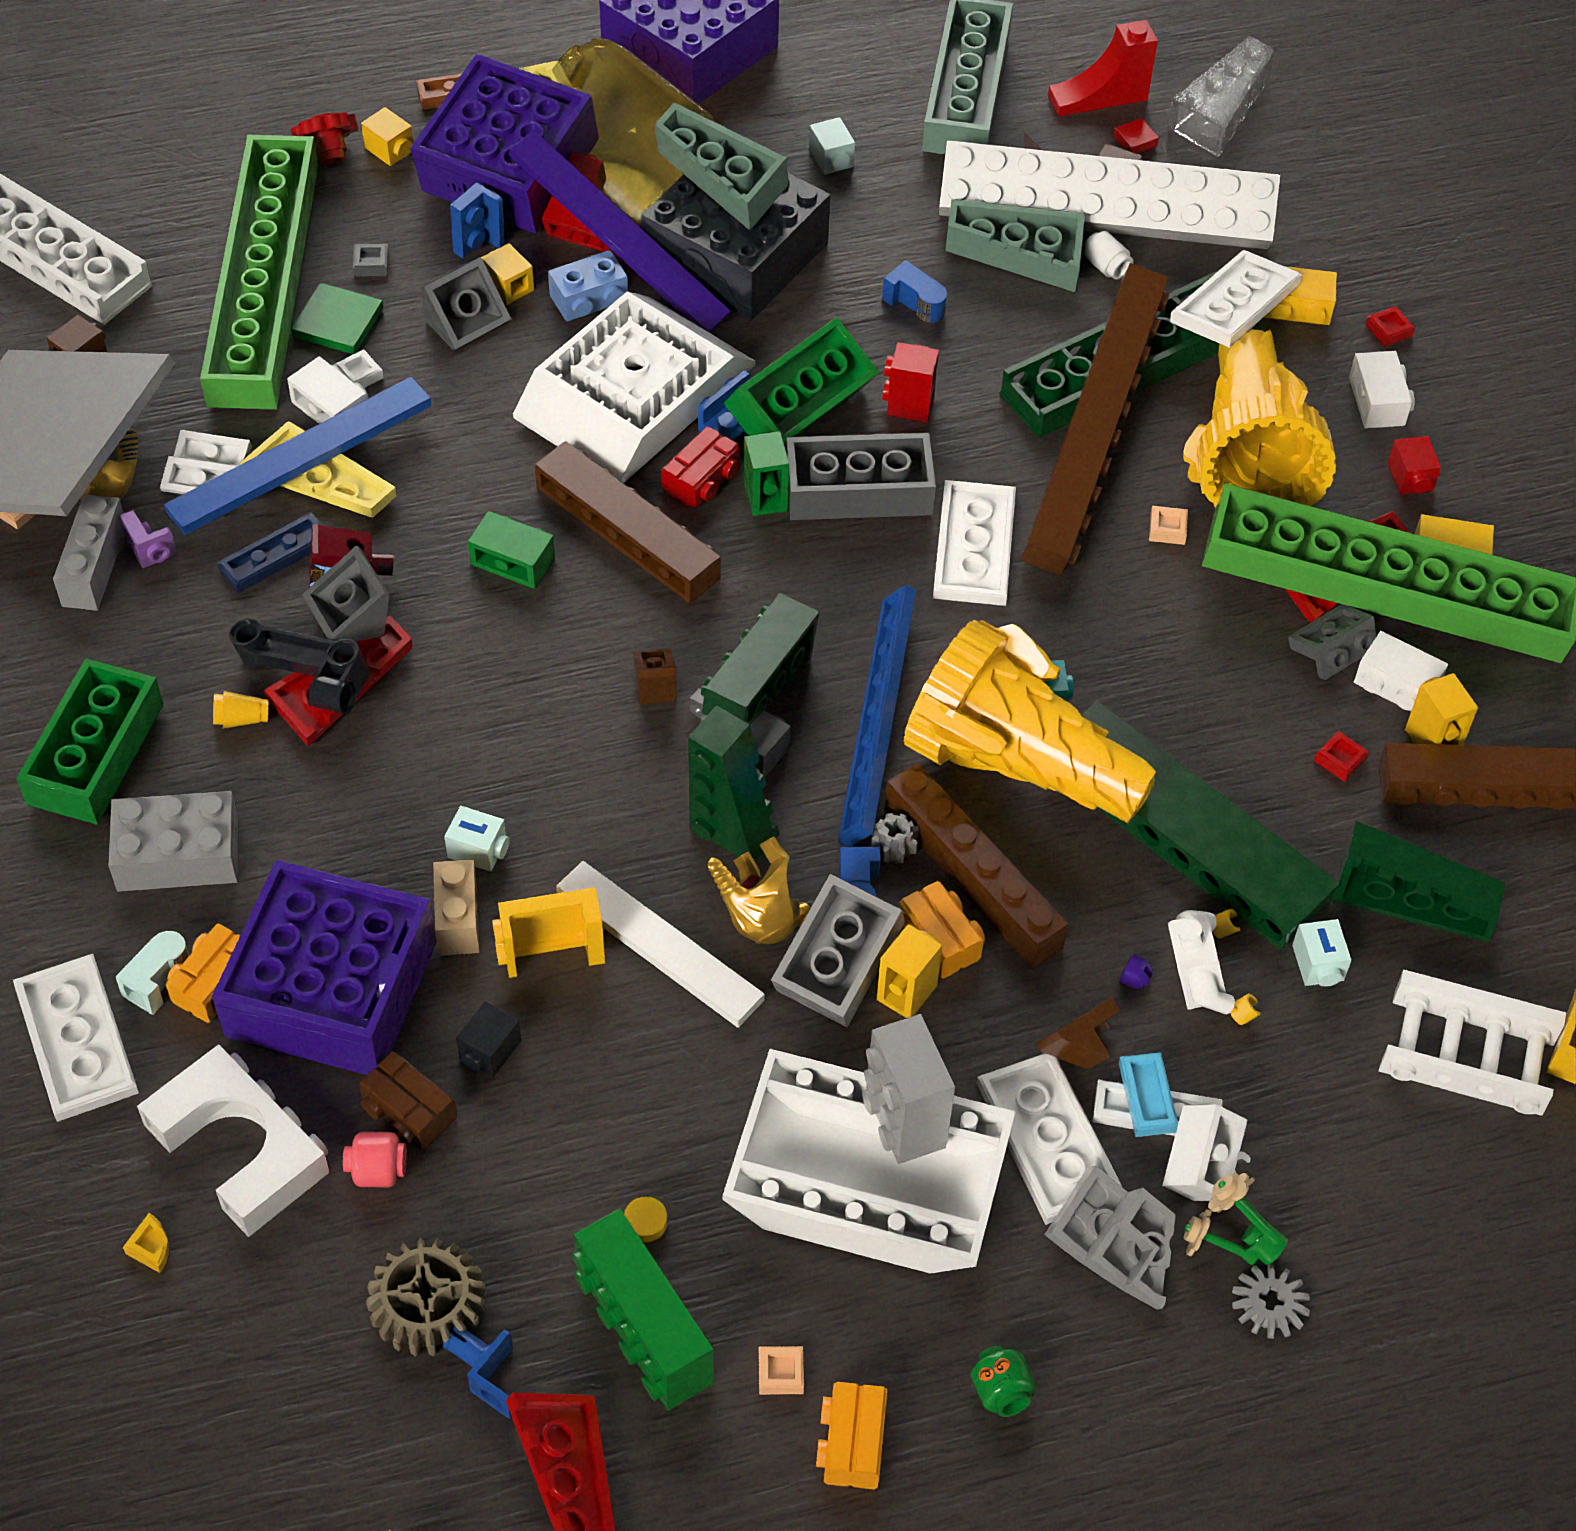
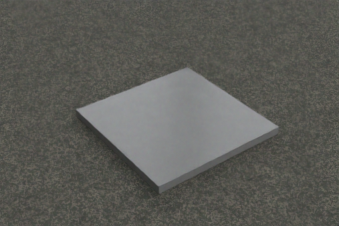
M8 350L0 360V512L67 516L173 368L175 362L170 354Z

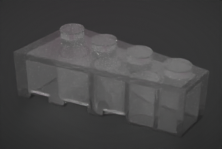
M1248 36L1173 98L1168 128L1215 156L1220 157L1227 141H1230L1235 134L1236 127L1246 117L1250 105L1254 104L1267 84L1275 49L1252 36Z

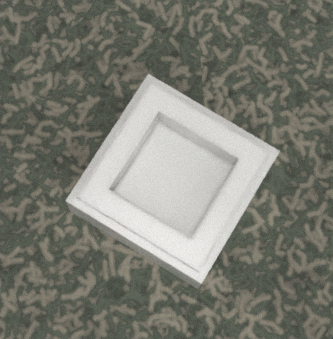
M364 349L334 364L342 371L344 376L353 383L361 384L364 388L384 378L383 370Z

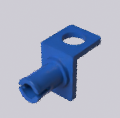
M454 1327L453 1331L456 1333V1336L449 1333L450 1340L446 1343L444 1342L443 1348L473 1367L467 1374L470 1392L510 1419L512 1416L506 1402L509 1396L491 1384L488 1379L512 1351L511 1333L504 1329L496 1340L488 1345L468 1330L459 1331Z

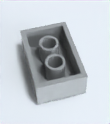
M232 791L111 799L108 866L117 892L237 883L238 814Z
M830 874L771 979L776 991L848 1027L879 971L880 958L896 940L905 923L902 910Z
M918 1014L873 1029L870 1048L866 1049L869 1066L868 1069L864 1070L867 1086L866 1090L862 1091V1097L870 1115L876 1114L881 1125L878 1127V1132L884 1149L886 1151L892 1150L898 1164L945 1149L955 1085L922 1015Z

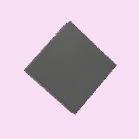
M354 244V277L388 276V244Z

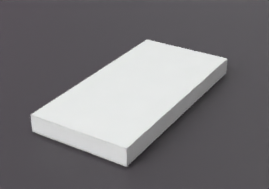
M1242 250L1171 312L1170 322L1230 348L1300 285L1302 274Z
M945 480L933 599L1006 606L1016 487Z
M93 953L13 980L57 1122L139 1094Z
M1045 1053L978 1076L977 1085L986 1104L1016 1111L1007 1147L1045 1225L1054 1221L1089 1167L1096 1165L1122 1187L1056 1057Z

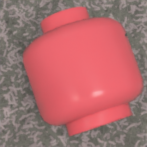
M359 1132L354 1137L352 1146L344 1147L343 1171L351 1172L352 1180L358 1187L389 1188L396 1184L398 1177H405L407 1163L406 1143H400L398 1136L393 1132Z

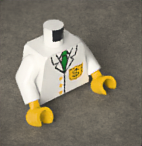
M1228 909L1217 915L1195 910L1181 912L1176 917V920L1168 923L1187 1009L1205 1007L1222 1014L1230 1013L1233 1019L1240 1025L1246 1024L1259 1016L1260 1012L1252 1007L1258 1003L1252 994L1248 993L1235 1001L1232 995L1226 993L1213 939V934L1220 939L1240 931V927H1235L1230 920L1237 916L1236 911Z

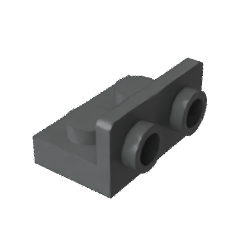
M1340 604L1288 636L1290 649L1316 660L1318 677L1327 680L1361 659L1377 635L1374 616Z

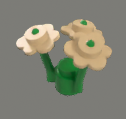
M1232 1173L1218 1180L1212 1189L1211 1196L1213 1198L1208 1205L1210 1210L1206 1209L1199 1217L1193 1216L1189 1223L1186 1224L1184 1240L1189 1242L1186 1255L1192 1256L1199 1249L1203 1239L1242 1257L1251 1266L1258 1259L1265 1265L1273 1263L1285 1249L1288 1238L1268 1223L1244 1197L1248 1192L1249 1186L1255 1181L1253 1177L1249 1179L1246 1173L1240 1175ZM1235 1204L1252 1222L1242 1236V1240L1246 1243L1245 1248L1208 1231L1211 1211L1220 1213L1222 1210L1230 1209Z

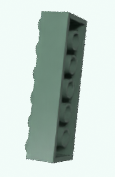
M950 0L924 122L922 151L946 154L947 141L989 145L1009 41L1013 3L994 0Z

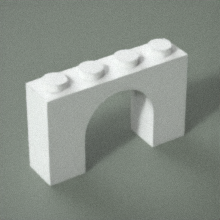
M218 1044L137 1107L144 1126L169 1153L207 1124L221 1118L243 1117L258 1123L267 1132L266 1140L257 1157L216 1189L224 1212L249 1237L330 1173L325 1157L328 1154V1150L315 1134L308 1137L300 1128L302 1124L299 1118L289 1107L286 1106L281 1109L273 1101L275 1100V1095L263 1080L259 1079L255 1082L248 1075L249 1069L238 1054L234 1052L229 1055Z

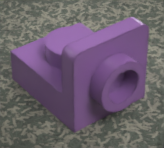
M134 510L120 515L125 540L142 568L163 562L176 555L173 536L168 527L152 533L149 524L146 521L141 523Z

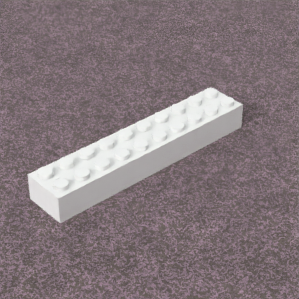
M947 141L939 215L949 216L951 199L1085 214L1083 230L1107 231L1115 234L1268 249L1273 241L1280 175Z

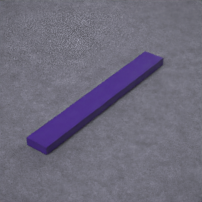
M534 129L510 148L509 156L687 320L711 333L729 316L730 310Z

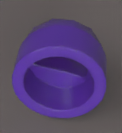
M1133 953L1120 976L1119 982L1134 989L1143 988L1149 984V978L1153 975V969L1148 961Z

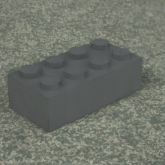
M929 433L786 437V454L789 461L788 503L790 520L933 515L936 484Z

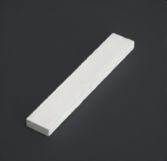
M582 861L556 886L557 893L595 887L604 929L737 1028L764 1002L765 994L586 862Z

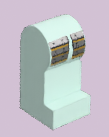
M164 931L154 936L116 976L121 996L154 1015L164 1004L161 991L166 987L169 971L175 964L179 962L183 964L189 957L183 936L174 931Z

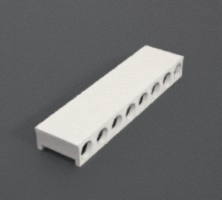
M0 174L1 262L104 325L152 287L145 260Z

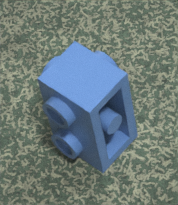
M611 250L548 271L550 297L566 322L608 308L628 291L627 275Z

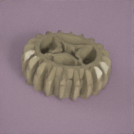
M419 1238L416 1249L410 1250L402 1242L400 1247L401 1255L399 1257L387 1252L385 1260L388 1267H375L374 1275L377 1280H372L368 1283V1292L372 1296L367 1298L366 1305L368 1311L372 1312L370 1316L371 1324L375 1328H380L379 1334L384 1342L393 1339V1346L398 1352L409 1344L410 1353L415 1357L420 1352L421 1347H427L429 1355L434 1357L437 1351L436 1346L450 1340L449 1333L456 1336V1333L453 1331L454 1327L459 1331L467 1330L466 1327H478L479 1317L477 1314L483 1313L486 1307L485 1300L481 1298L486 1294V1286L484 1282L480 1281L482 1278L480 1267L472 1266V1256L468 1252L459 1256V1247L455 1243L446 1250H443V1243L439 1238L434 1241L432 1247H426L424 1240ZM431 1272L446 1274L455 1281L451 1282L450 1278H437ZM415 1275L409 1283L401 1285L405 1280ZM425 1284L428 1285L429 1294L432 1297L428 1299V1310L425 1309L424 1300L421 1297L425 1295ZM454 1308L446 1316L437 1320L443 1311ZM397 1312H403V1315H415L422 1320V1323L408 1321L399 1316Z

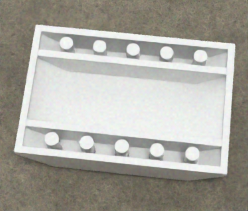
M769 1049L726 1183L723 1200L762 1229L930 1274L976 1267L1016 1111L954 1096L946 1148L898 1164L892 1150L886 1151L881 1143L878 1127L881 1125L876 1114L870 1115L865 1107L862 1091L866 1090L867 1084L863 1072Z

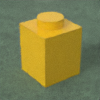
M386 107L361 122L364 148L389 166H392L411 153L410 148L414 143L412 126Z
M510 243L481 257L502 301L506 305L534 291L532 265Z

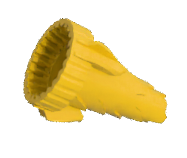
M1250 329L1230 348L1219 343L1220 376L1216 381L1212 420L1207 425L1199 424L1194 429L1183 451L1184 461L1190 464L1188 478L1191 482L1200 483L1202 494L1205 493L1207 499L1214 503L1215 508L1225 483L1312 506L1326 494V489L1331 486L1333 474L1336 472V457L1330 429H1328L1326 420L1319 415V411L1304 402L1308 393L1304 382L1286 369L1283 362L1278 363L1271 330L1264 332L1262 330Z
M973 620L963 627L932 670L920 692L905 729V746L937 764L942 765L949 760L954 764L971 769L998 771L1009 778L1030 782L1045 790L1049 788L1058 791L1092 810L1099 807L1127 824L1130 823L1131 819L1140 810L1155 782L1154 776L1156 771L1147 761L1107 738L1106 736L1109 731L1082 717L1072 704L1054 694L1049 686L1044 683L1045 681L1056 680L1061 669L1051 662L1047 654L1021 627L1015 624L996 628L983 620L979 622Z

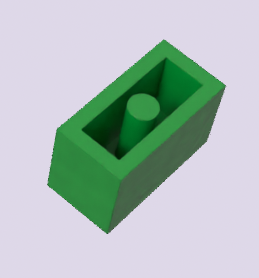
M780 431L745 436L744 486L752 516L788 511L789 461Z
M490 511L487 512L468 540L470 565L533 589L537 587L555 560L554 536L547 533L543 529L533 528L517 522L511 517L501 516Z

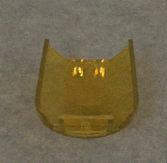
M594 38L591 39V42L582 46L575 45L559 58L558 62L574 89L592 95L599 140L589 154L603 161L607 176L603 194L641 228V214L683 175L679 169L658 152L655 123L674 102L713 122L714 119L709 112L627 48L611 40Z

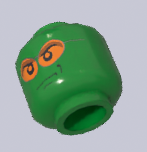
M993 1346L984 1350L979 1355V1361L973 1366L970 1374L985 1410L998 1413L1002 1417H1009L1022 1412L1031 1404V1397L1036 1390L1035 1380L1023 1354L1017 1350L1003 1349L1001 1346Z

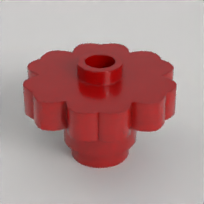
M347 112L324 113L292 127L291 134L292 136H314L316 154L320 164L330 165L346 159L344 152L347 148L344 137L357 131L358 124L355 114H347Z

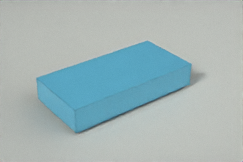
M1161 1052L1120 1057L1119 1068L1135 1137L1176 1133L1178 1121Z

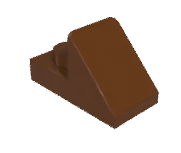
M660 648L633 651L639 703L653 704L675 701L677 699V675L671 649Z
M1111 997L1040 1040L1035 1045L1043 1053L1079 1067L1090 1069L1110 1057L1109 1052L1098 1035L1111 1027L1107 1020L1119 1013L1120 1009Z

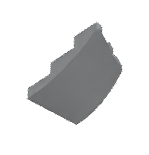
M1096 1165L1089 1167L1044 1235L1080 1263L1131 1296L1157 1310L1162 1309L1165 1305L1166 1296H1163L1165 1270L1170 1267L1171 1250L1169 1241L1174 1232L1175 1214L1144 1188L1127 1192Z

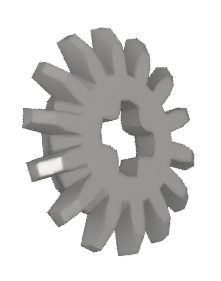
M1273 1264L1267 1265V1276H1264L1257 1266L1251 1268L1255 1279L1243 1273L1239 1276L1238 1279L1246 1287H1233L1232 1293L1242 1296V1299L1233 1302L1232 1307L1233 1309L1244 1308L1245 1313L1238 1320L1243 1324L1251 1319L1255 1323L1251 1330L1252 1333L1257 1335L1261 1327L1267 1328V1338L1274 1339L1276 1328H1280L1284 1337L1291 1336L1288 1324L1292 1323L1299 1330L1303 1327L1304 1324L1298 1318L1297 1313L1308 1317L1310 1310L1299 1304V1302L1309 1301L1310 1296L1307 1293L1295 1292L1296 1289L1303 1285L1301 1279L1289 1284L1286 1282L1290 1270L1285 1269L1280 1278L1275 1277ZM1269 1290L1277 1292V1299L1283 1302V1306L1276 1305L1274 1310H1268L1265 1308L1266 1302L1259 1299V1295L1266 1296Z

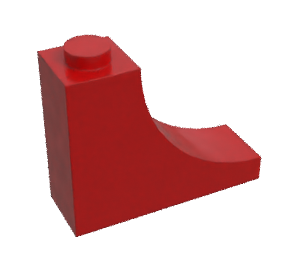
M1147 20L1116 25L1114 36L1108 48L1092 66L1074 78L1049 86L1048 97L1058 116L1148 101L1158 40Z
M572 152L568 162L603 193L607 180L603 161L591 154L581 155ZM553 195L551 196L542 216L547 236L601 252L611 250Z

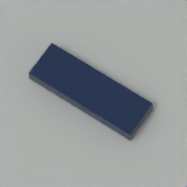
M310 512L217 562L219 571L236 592L240 593L310 555L312 525L322 524Z

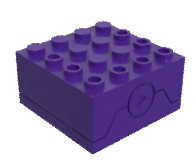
M599 0L601 50L692 108H695L778 47L779 0Z
M476 53L410 148L421 190L453 203L477 182L485 188L495 191L502 197L505 223L537 234L543 225L542 216L552 194L509 156L510 148L534 129L567 161L572 152L581 155L589 154L599 140L592 95Z
M275 860L212 995L224 1037L367 1075L371 1070L377 1068L379 1063L391 1053L436 946L437 940L430 899Z

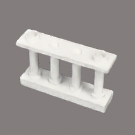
M1403 969L1393 998V1004L1406 1008L1399 1046H1387L1379 1066V1072L1390 1074L1398 1080H1412L1512 1107L1523 1114L1542 1116L1554 1089L1538 1085L1545 1044L1555 1045L1564 1027L1566 1012ZM1422 1012L1442 1016L1447 1019L1439 1058L1415 1052ZM1463 1022L1483 1027L1487 1030L1480 1069L1456 1063ZM1504 1033L1524 1038L1528 1041L1521 1080L1497 1074Z

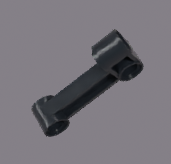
M252 618L238 621L229 632V639L245 666L250 668L268 666L315 676L310 685L307 703L311 707L343 714L349 713L371 674L370 667L361 649L352 639L333 641L266 627Z

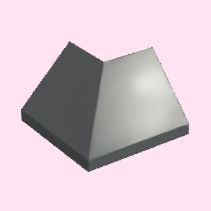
M481 257L438 275L422 287L425 321L452 350L511 320Z
M355 546L302 594L329 640L352 639L354 641H361L384 636L390 595L363 551L358 546Z

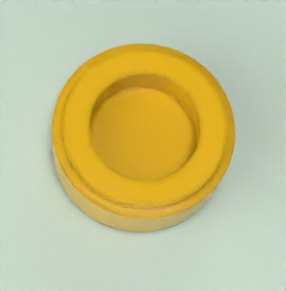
M640 1197L630 1202L625 1209L624 1215L642 1242L655 1241L664 1234L667 1228V1212L659 1200L652 1197Z

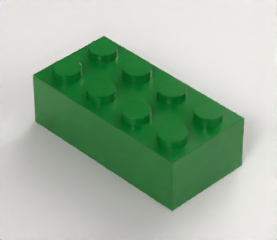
M836 317L738 387L723 404L748 436L780 431L783 444L786 446V437H798L863 389L880 372Z
M85 658L16 778L26 805L98 825L164 705L156 677Z
M619 1208L575 1233L576 1251L572 1253L573 1260L578 1268L574 1272L575 1279L583 1293L588 1295L592 1292L599 1303L596 1306V1310L604 1326L608 1330L614 1327L622 1339L618 1342L619 1347L630 1365L637 1363L645 1376L641 1377V1380L651 1399L656 1401L660 1398L667 1411L713 1385L712 1346L622 1210Z

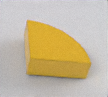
M148 1213L123 1246V1249L128 1256L161 1273L168 1260L169 1242L161 1223L152 1214Z

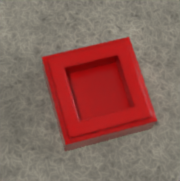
M1142 118L1114 128L1113 137L1127 151L1137 154L1158 146L1159 137Z
M1397 306L1369 315L1366 321L1367 327L1384 347L1412 337L1415 327Z
M1337 731L1316 753L1314 761L1346 782L1367 760L1369 751L1340 731Z

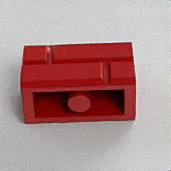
M705 427L661 470L664 493L676 500L680 499L681 503L693 510L704 500L707 502L712 500L718 491L719 485L725 479H733L740 469L738 444L725 436L721 437V434L712 428Z

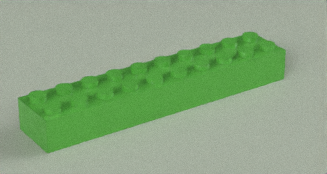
M247 135L200 377L207 408L277 410L318 172L314 136Z
M1226 483L1223 486L1214 511L1201 565L1203 567L1557 663L1563 662L1576 641V577Z

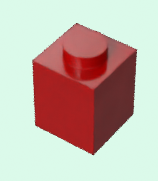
M1429 436L1394 440L1387 464L1399 495L1421 494L1434 491L1441 466Z

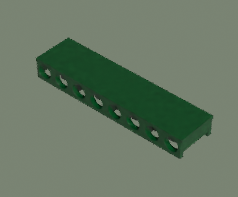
M1218 271L1170 292L1163 312L1156 317L1160 319L1156 334L1153 339L1147 338L1145 345L1150 346L1151 349L1144 366H1137L1136 372L1141 374L1134 393L1219 353V343L1170 322L1171 312L1182 303L1180 300L1187 295L1193 294ZM1262 319L1251 329L1261 330ZM1107 322L1003 370L1000 396L1038 438L1070 424L1098 345L1095 346V342L1103 334ZM1077 346H1081L1079 351L1072 356L1070 351ZM1053 359L1046 369L1039 372L1040 366L1045 361ZM1025 372L1018 382L1015 383L1012 380L1017 374Z
M1099 701L1081 715L1109 731L1106 736L1107 738L1143 758L1156 771L1154 786L1148 798L1129 824L1099 807L1096 808L1225 908L1235 910L1238 918L1282 951L1287 947L1288 941L1296 934L1299 924L1308 923L1323 907L1327 908L1331 904L1335 890L1339 887L1340 883ZM1144 825L1149 826L1156 833L1159 840L1151 837ZM1174 848L1180 850L1187 857L1189 863L1182 861L1177 856ZM1205 871L1217 880L1220 887L1213 885L1207 879ZM1235 895L1241 897L1249 905L1250 910L1243 908L1238 903ZM1266 919L1275 923L1282 935L1274 932L1269 927Z

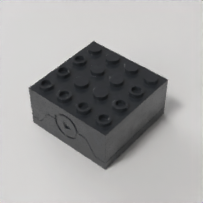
M788 173V186L753 228L749 230L683 174L641 214V229L729 310L752 321L828 244L830 194Z

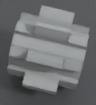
M886 814L884 820L880 819L879 823L874 824L871 847H880V855L883 857V862L896 861L897 864L904 863L905 857L909 858L911 854H916L918 842L916 839H918L919 828L914 826L912 821L908 822L906 815Z

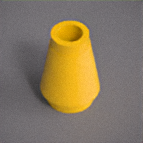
M224 691L223 694H214L213 725H223L224 729L268 722V699Z

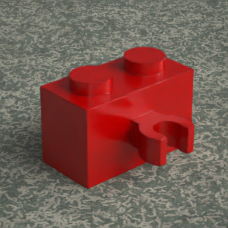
M897 343L894 356H887L884 376L890 377L889 380L886 379L882 395V400L888 401L887 416L928 423L935 398L939 350L923 345Z

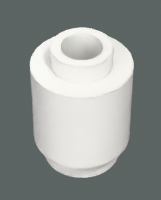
M1107 231L1096 232L1085 242V258L1106 277H1112L1115 280L1120 279L1125 275L1129 263L1133 264L1129 250Z

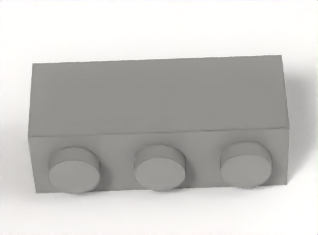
M83 494L53 577L62 607L98 611L124 537L120 515L124 513L120 498Z

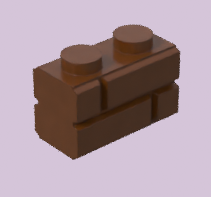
M392 1051L379 1063L377 1068L371 1070L360 1081L359 1087L363 1109L375 1120L381 1117L391 1124V1131L406 1145L412 1141L420 1149L425 1150L438 1137L439 1133H443L458 1116L455 1100L396 1051Z

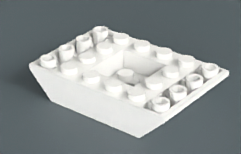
M627 291L534 370L513 413V417L556 446L567 441L576 449L583 450L593 462L602 468H607L616 479L625 483L698 418V407L706 397H711L724 386L727 380L732 377L735 378L743 370L749 372L755 367L756 361L655 299ZM627 367H643L637 371L627 369Z

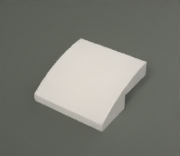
M180 430L174 456H168L160 485L161 491L185 494L239 466V463L251 453L252 444L250 440Z

